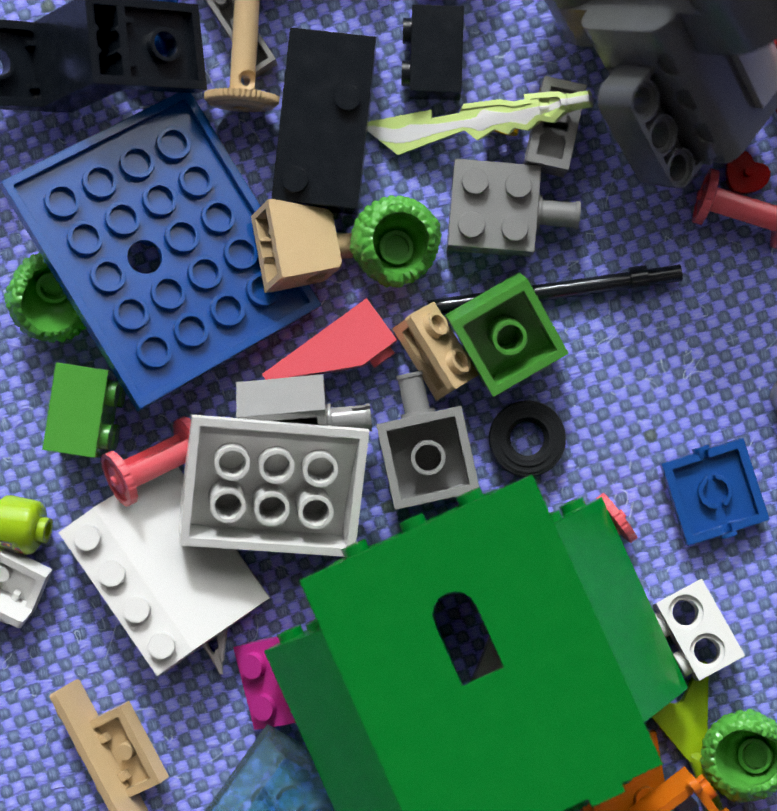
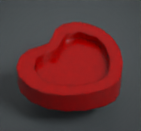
M744 151L738 158L726 164V182L732 192L743 195L751 194L761 190L768 183L771 171L765 164L755 162L751 154Z

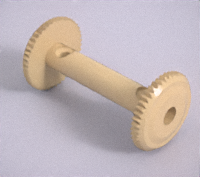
M234 0L229 88L209 89L204 92V99L215 108L237 112H264L273 110L279 104L280 97L278 95L255 89L260 0Z

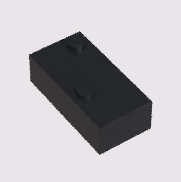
M290 27L271 199L325 208L333 213L359 215L377 49L375 36Z

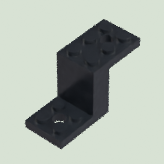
M72 0L35 22L0 19V61L3 66V71L0 75V109L73 113L123 89L200 93L207 90L198 4L155 0ZM156 36H159L166 42L168 47L167 57L162 56L155 47Z

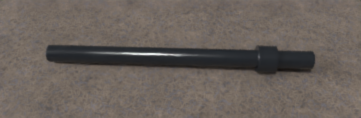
M680 264L647 269L646 265L628 267V272L531 286L540 301L624 289H631L632 293L647 291L652 285L683 281V274ZM482 293L427 300V304L435 302L440 312L446 315Z

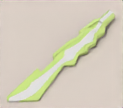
M590 90L571 94H564L560 91L524 94V99L518 101L497 99L463 104L459 113L432 118V110L430 109L369 121L368 132L395 154L401 155L466 131L479 141L495 130L510 135L515 129L530 131L541 122L555 124L567 113L593 107V97Z

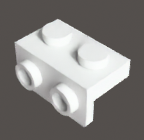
M0 549V622L21 628L36 610L53 569L23 554Z

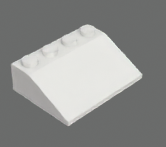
M192 415L178 526L179 545L344 557L341 549L357 541L369 429Z
M179 467L138 486L137 503L126 507L113 495L58 532L157 676L168 672L270 599L237 549L179 545L178 526L184 477Z

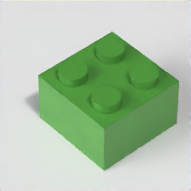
M520 272L445 315L483 383L493 397L569 354L531 284Z
M56 362L42 450L92 458H102L101 456L109 452L110 449L116 450L120 434V425L114 424L116 407H123L126 393L112 371Z

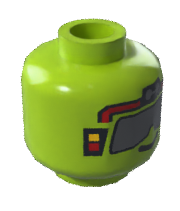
M6 495L0 499V549L29 555L33 554L40 547L41 543L46 544L49 541L53 530V520L47 517L46 507L41 501L14 495Z

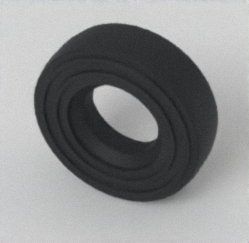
M524 400L506 406L496 415L489 430V447L495 461L504 470L517 476L527 477L533 474L534 477L548 472L558 463L565 449L566 433L560 417L550 407L537 401ZM522 422H532L539 426L543 432V445L533 455H521L511 445V433Z

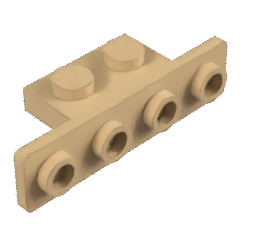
M79 679L68 683L50 694V699L56 709V713L62 720L76 747L78 755L82 758L108 810L148 811L139 793L162 783L169 775L130 701L98 716Z

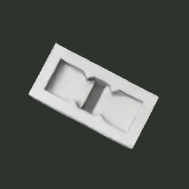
M702 579L653 604L657 612L655 616L665 638L670 635L678 649L673 655L680 671L685 677L691 674L695 681H700L745 656ZM678 601H687L694 607L695 618L689 625H681L673 617L672 610ZM702 638L712 641L716 647V656L708 664L698 661L694 654L695 644Z

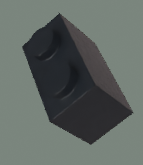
M412 5V18H403L402 44H411L410 60H402L401 86H410L409 99L460 100L462 92L464 6Z

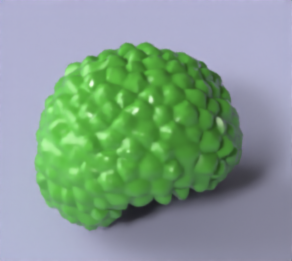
M389 195L388 197L380 198L379 201L374 200L372 205H367L364 207V211L359 213L351 230L352 235L349 249L353 254V258L358 262L359 267L369 278H372L386 288L390 286L401 288L404 284L414 283L415 280H418L421 275L426 274L428 269L432 267L441 241V225L431 211L419 201L402 195L397 197Z
M40 252L36 255L32 254L30 258H24L22 264L14 271L13 278L4 294L6 308L14 324L20 327L22 333L39 341L55 343L58 340L63 343L67 339L72 340L82 330L86 329Z
M747 709L745 711L738 710L735 713L725 714L717 722H714L702 740V757L700 758L703 773L706 779L712 783V786L721 795L726 796L728 800L734 803L764 800L772 796L773 793H776V721L753 709Z

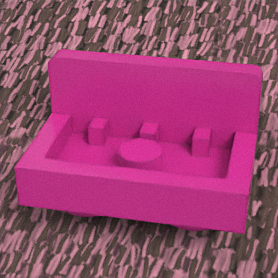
M277 637L242 643L233 647L254 730L296 723L264 653L265 650L279 643Z

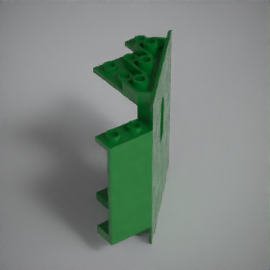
M533 474L485 494L478 487L456 497L459 505L445 513L427 520L424 514L420 513L400 522L401 532L383 541L368 546L366 539H363L341 549L343 558L328 565L327 568L299 580L316 619L305 625L306 631H303L300 624L277 635L279 643L268 648L264 653L335 811H578L589 803L594 807L626 792L623 785L630 783L632 778L663 764L645 722L687 690L688 686L602 497L585 503L583 496L559 506L560 511L549 512ZM451 592L464 593L473 600L503 667L462 685L433 619V610L438 599Z

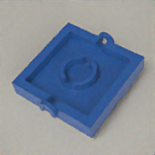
M738 438L713 447H709V444L692 449L693 453L659 464L685 545L689 546L720 536V539L730 538L737 535V530L770 520L744 438Z

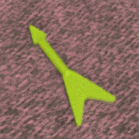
M700 660L701 663L708 664L706 661ZM692 676L688 683V689L685 690L681 700L675 703L670 702L651 717L682 756L690 762L695 778L701 774L706 778L700 758L702 757V740L705 738L704 736L708 730L709 676L700 681H695ZM718 794L712 802L721 811L723 806Z

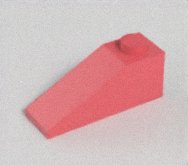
M366 298L262 375L265 379L319 375L361 368L369 362L376 368L395 354L391 346L397 343V339Z

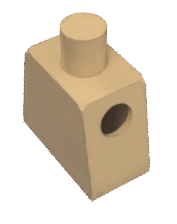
M268 199L251 216L265 293L323 282L341 268L342 259L353 258V254L349 249L352 234L336 233L333 213L329 209Z

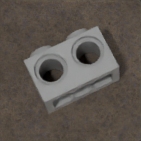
M544 76L539 93L560 91L564 94L586 91L587 85ZM582 109L565 114L555 124L541 122L530 130L523 164L541 166V173L564 178L569 170Z

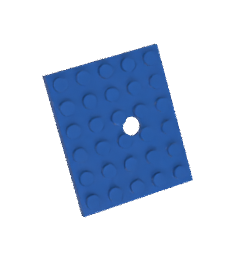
M178 92L2 180L0 183V189L137 412L316 311L321 306L310 285L265 293L251 216L261 206L192 93ZM137 243L154 246L160 255L159 268L148 274L135 271L128 262L127 254L129 248Z

